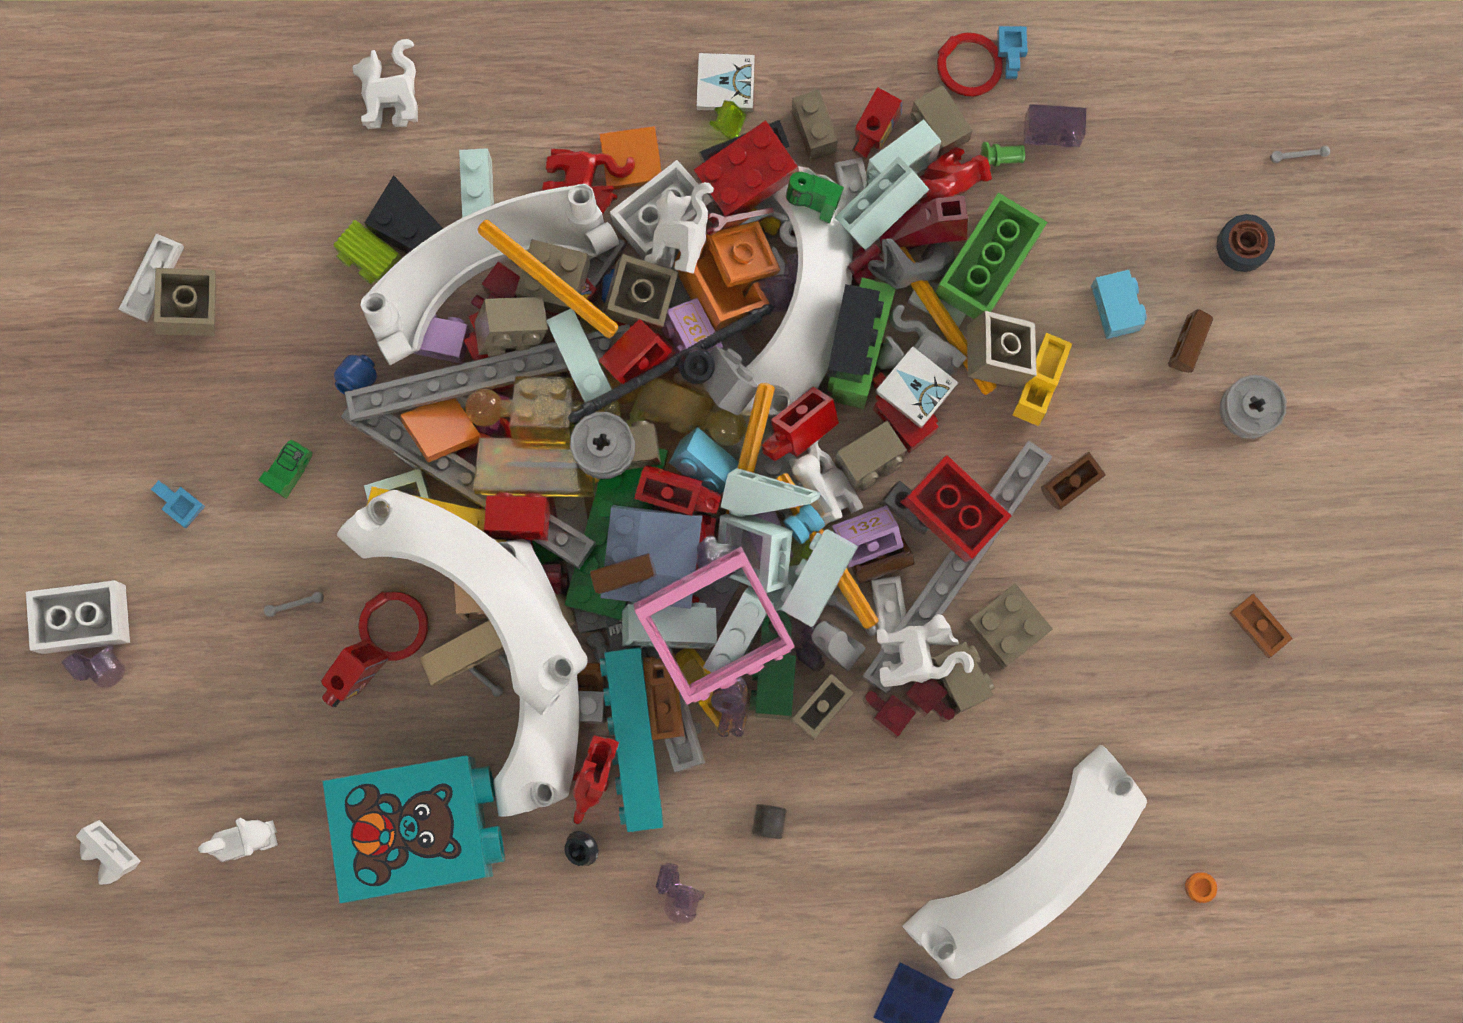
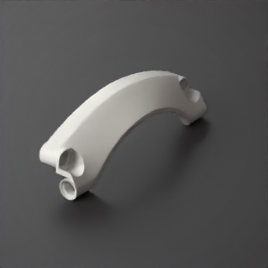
M798 166L799 172L813 174L835 183L826 175H816L811 169ZM788 184L773 194V197L788 214L794 228L798 247V272L793 297L781 325L763 351L746 367L754 374L753 380L757 386L760 383H768L775 388L768 416L778 415L813 386L818 389L828 369L845 284L851 285L852 272L848 268V265L853 262L852 235L835 218L847 206L844 191L830 224L819 219L821 213L805 206L798 207L789 203L785 196ZM755 395L740 413L741 415L750 416Z
M578 184L530 193L494 204L448 225L422 242L397 262L362 298L360 304L387 363L392 365L420 350L431 320L445 300L457 288L482 271L495 266L498 261L504 263L511 260L478 233L477 228L484 220L487 219L527 252L531 239L588 253L590 260L619 245L618 237L610 223H604L602 212L596 205L593 189L586 184Z
M390 490L373 498L366 507L358 510L339 529L337 536L361 558L397 557L412 560L437 570L464 589L484 611L501 640L507 656L515 693L541 716L558 700L560 696L558 692L564 689L572 678L586 667V653L581 648L563 615L540 584L504 547L457 515L415 496L398 490Z
M516 539L500 542L499 544L514 556L534 577L561 612L553 588L529 541ZM577 675L572 678L564 689L558 692L560 695L558 700L542 716L520 697V713L515 741L508 759L493 781L498 816H513L539 807H546L565 799L569 795L579 730Z
M1097 746L1073 769L1069 793L1060 814L1047 834L1027 856L999 877L978 888L959 895L930 900L906 921L902 927L919 946L922 945L950 978H961L965 974L1012 950L1066 910L1091 885L1114 857L1129 835L1141 812L1146 807L1147 799L1114 756L1104 746Z

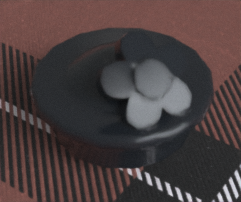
M702 348L686 350L679 361L681 376L692 384H702L708 381L715 369L712 355Z
M574 831L566 839L564 851L572 864L589 866L598 858L599 850L597 843L588 833Z

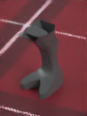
M883 239L884 262L872 260L868 263V269L880 280L895 289H900L920 280H935L938 276L942 279L954 262L955 255L954 250L946 242L929 244L922 253V261L914 263L904 254L893 239Z

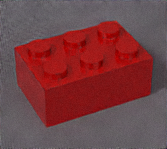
M765 120L696 167L694 172L700 183H710L714 188L713 192L708 193V195L722 215L727 217L750 211L789 183L791 175L799 172V168Z
M948 455L941 458L901 501L904 506L964 562L972 560L1012 517Z

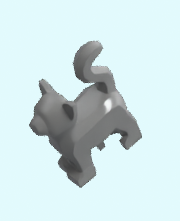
M901 304L896 305L889 315L892 326L902 332L916 331L919 339L914 348L951 376L955 372L953 366L958 368L967 357L956 347L943 341L938 335L931 332L926 324L918 319L903 321L901 314L905 307ZM888 336L885 339L886 343L882 344L883 348L879 352L876 364L880 369L893 370L905 354L899 345Z

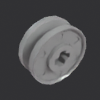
M1249 375L1240 378L1224 392L1220 401V415L1223 424L1231 433L1241 438L1256 439L1267 435L1282 423L1286 414L1287 401L1283 390L1275 381L1262 375ZM1255 404L1257 409L1251 410L1249 405Z
M595 412L585 416L576 424L571 435L570 449L577 465L587 475L597 479H610L622 474L631 465L635 456V441L628 424L619 416L609 412ZM603 440H606L609 446H604L603 451H599L597 445H602Z

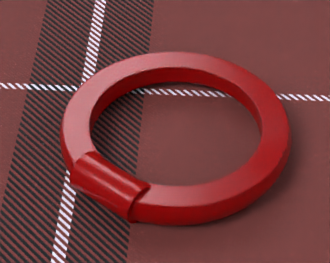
M967 32L950 36L938 51V74L945 86L959 95L970 97L985 94L993 89L1001 78L1003 60L1002 57H998V48L989 38L981 34ZM967 42L976 43L986 48L991 54L994 61L993 75L983 85L966 87L955 82L949 75L946 59L959 44Z
M382 591L365 603L359 618V635L361 641L368 639L389 658L388 661L402 660L416 653L423 645L428 633L427 614L420 602L411 595L398 591ZM392 600L408 604L415 611L419 622L418 634L413 643L407 648L396 652H389L379 648L372 641L368 630V623L372 612Z

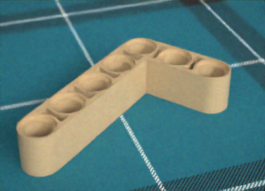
M556 595L564 619L569 626L575 624L577 621L571 608L564 605L566 596ZM490 620L422 656L420 661L430 685L435 686L503 652L504 648Z

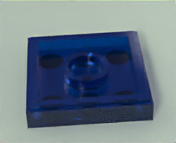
M898 962L873 1018L883 1023H939L954 989Z

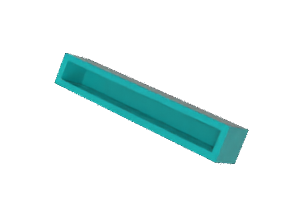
M641 647L605 651V658H600V668L602 676H607L609 688H604L605 705H611L612 717L607 718L609 736L615 735V740L619 742L612 761L613 766L619 765L620 777H615L617 795H623L624 806L619 807L621 825L626 824L627 832L663 828L664 821L654 743L651 735Z

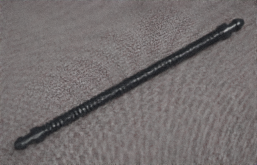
M765 304L759 310L755 308L749 311L741 319L732 322V324L716 331V333L714 332L707 336V338L691 345V347L689 346L685 350L669 357L666 361L660 362L653 366V368H650V370L648 369L637 375V377L635 376L634 379L632 378L621 384V386L615 387L608 391V393H605V395L603 394L592 400V402H585L581 405V409L570 413L568 416L569 422H579L581 418L595 413L609 405V403L611 404L612 401L615 402L622 398V396H625V394L627 395L638 389V387L640 388L641 385L643 386L654 380V378L656 379L657 376L659 377L670 371V369L679 366L680 358L686 350L691 348L708 350V348L710 349L717 345V343L742 331V329L744 330L752 324L756 325L762 321V317L771 315L774 306L772 304Z

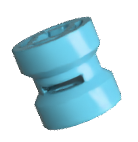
M810 504L802 506L797 515H791L783 521L787 529L793 530L792 536L800 544L807 541L813 531L818 532L825 527L823 519Z

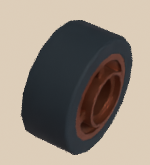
M1243 214L1235 216L1223 227L1217 237L1216 248L1219 258L1226 266L1235 271L1248 272L1256 270L1267 261L1274 250L1275 236L1273 229L1264 219L1257 215ZM1240 239H1247L1251 244V248L1243 246Z

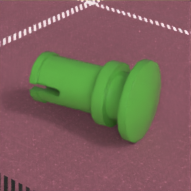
M983 142L980 155L987 157L989 165L992 164L994 167H999L1003 163H1024L1025 148L1024 145L1000 147L999 144H993L990 147L988 142Z

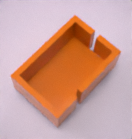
M707 242L706 244L704 243L701 249L700 259L698 258L694 273L676 270L690 299L697 298L715 332L741 319L749 311L755 308L759 310L763 305L770 304L758 282L752 284L745 297L743 294L747 292L753 281L727 288ZM679 251L678 255L676 256V258H675V260H674V263H673V267H674V268H675V261H677V260L680 259V256H681V252H680V251Z

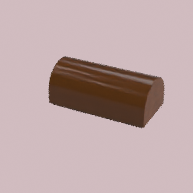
M1197 309L1187 315L1168 362L1169 367L1186 373L1194 371L1213 322V317L1210 314Z
M1086 452L1042 485L1041 490L1049 503L1054 508L1061 510L1106 476V474L1091 453Z
M901 538L903 548L852 567L859 585L915 565L913 554L904 538Z
M650 553L590 571L595 592L598 594L651 579L657 575Z

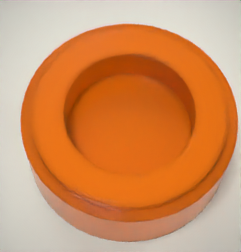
M1197 872L1190 875L1186 880L1185 891L1191 900L1198 903H1207L1216 896L1217 883L1211 875Z

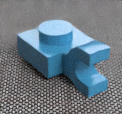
M999 26L997 30L998 57H1006V79H1017V71H1020L1019 57H1026L1028 52L1027 27Z
M158 480L151 488L153 492L167 502L162 510L186 529L205 507V505L182 487L174 493L169 487Z

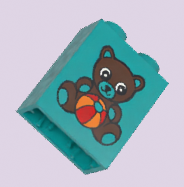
M466 755L322 781L339 903L354 902L493 877L492 864L505 862V851L500 827L486 828L482 804L495 802L496 800L493 785L494 779L490 766L477 768L475 758Z

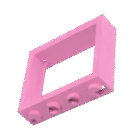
M742 547L731 551L634 603L635 613L687 705L693 701L695 703L701 699L703 701L710 696V692L718 688H729L737 682L736 678L746 673L748 675L757 673L763 669L764 663L772 659L775 661L783 659V655L791 652L790 650L795 647ZM742 567L779 637L689 685L651 615Z

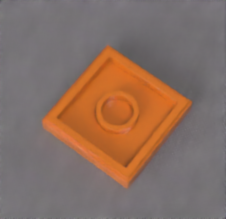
M655 126L599 134L602 153L611 155L619 167L625 165L628 157L634 158L635 169L632 174L625 178H617L611 175L604 165L606 185H613L614 189L643 186L662 172Z
M759 221L722 229L713 235H706V242L727 288L778 275L781 270Z
M456 398L423 405L400 415L402 424L428 463L480 441L479 432Z

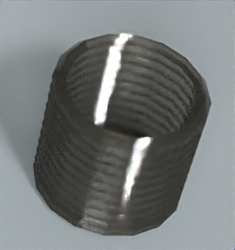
M756 804L751 833L767 838L782 839L787 809Z

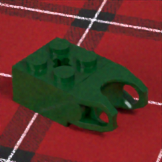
M777 611L791 637L792 625L786 612ZM768 615L762 624L761 646L779 637L778 634H774L769 630L768 626L772 622ZM790 652L783 655L781 660L775 661L772 659L764 663L763 669L752 674V680L758 681L757 690H751L750 710H755V717L791 719L796 656L790 655Z

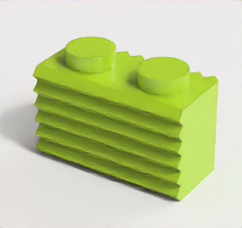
M353 220L352 224L345 229V232L341 234V237L333 245L338 252L336 257L347 267L353 264L360 269L358 272L359 276L369 284H372L374 281L377 283L402 259L398 252L356 220Z

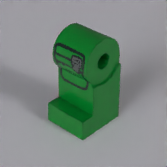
M795 172L790 177L785 196L788 202L794 206H805L821 213L819 219L830 224L844 187L813 174Z
M289 440L282 447L267 472L264 471L258 481L287 499L310 462L312 451L294 440Z

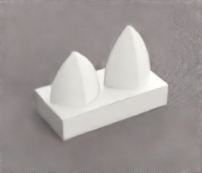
M100 820L82 828L76 835L81 841V860L98 858L101 861L98 871V883L100 885L118 880L126 873L134 870L141 862Z

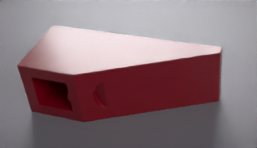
M965 196L935 198L906 211L879 237L881 249H883V239H893L899 247L967 240L968 215Z

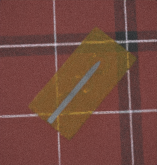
M479 438L473 490L475 495H495L499 492H506L512 495L538 493L542 496L594 497L595 477L587 475L577 465L570 449V439Z

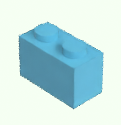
M1130 270L1096 277L1091 288L1106 339L1140 331L1147 320V314L1144 305L1139 304L1137 298L1139 293L1138 283L1135 277H1131Z
M697 427L680 440L669 463L684 476L703 481L702 486L721 494L724 492L728 473L737 469L739 462Z

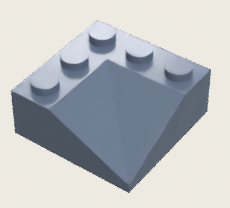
M613 505L610 513L604 567L650 553L657 575L654 578L603 593L601 598L638 602L696 571L702 516ZM693 593L670 606L691 609Z

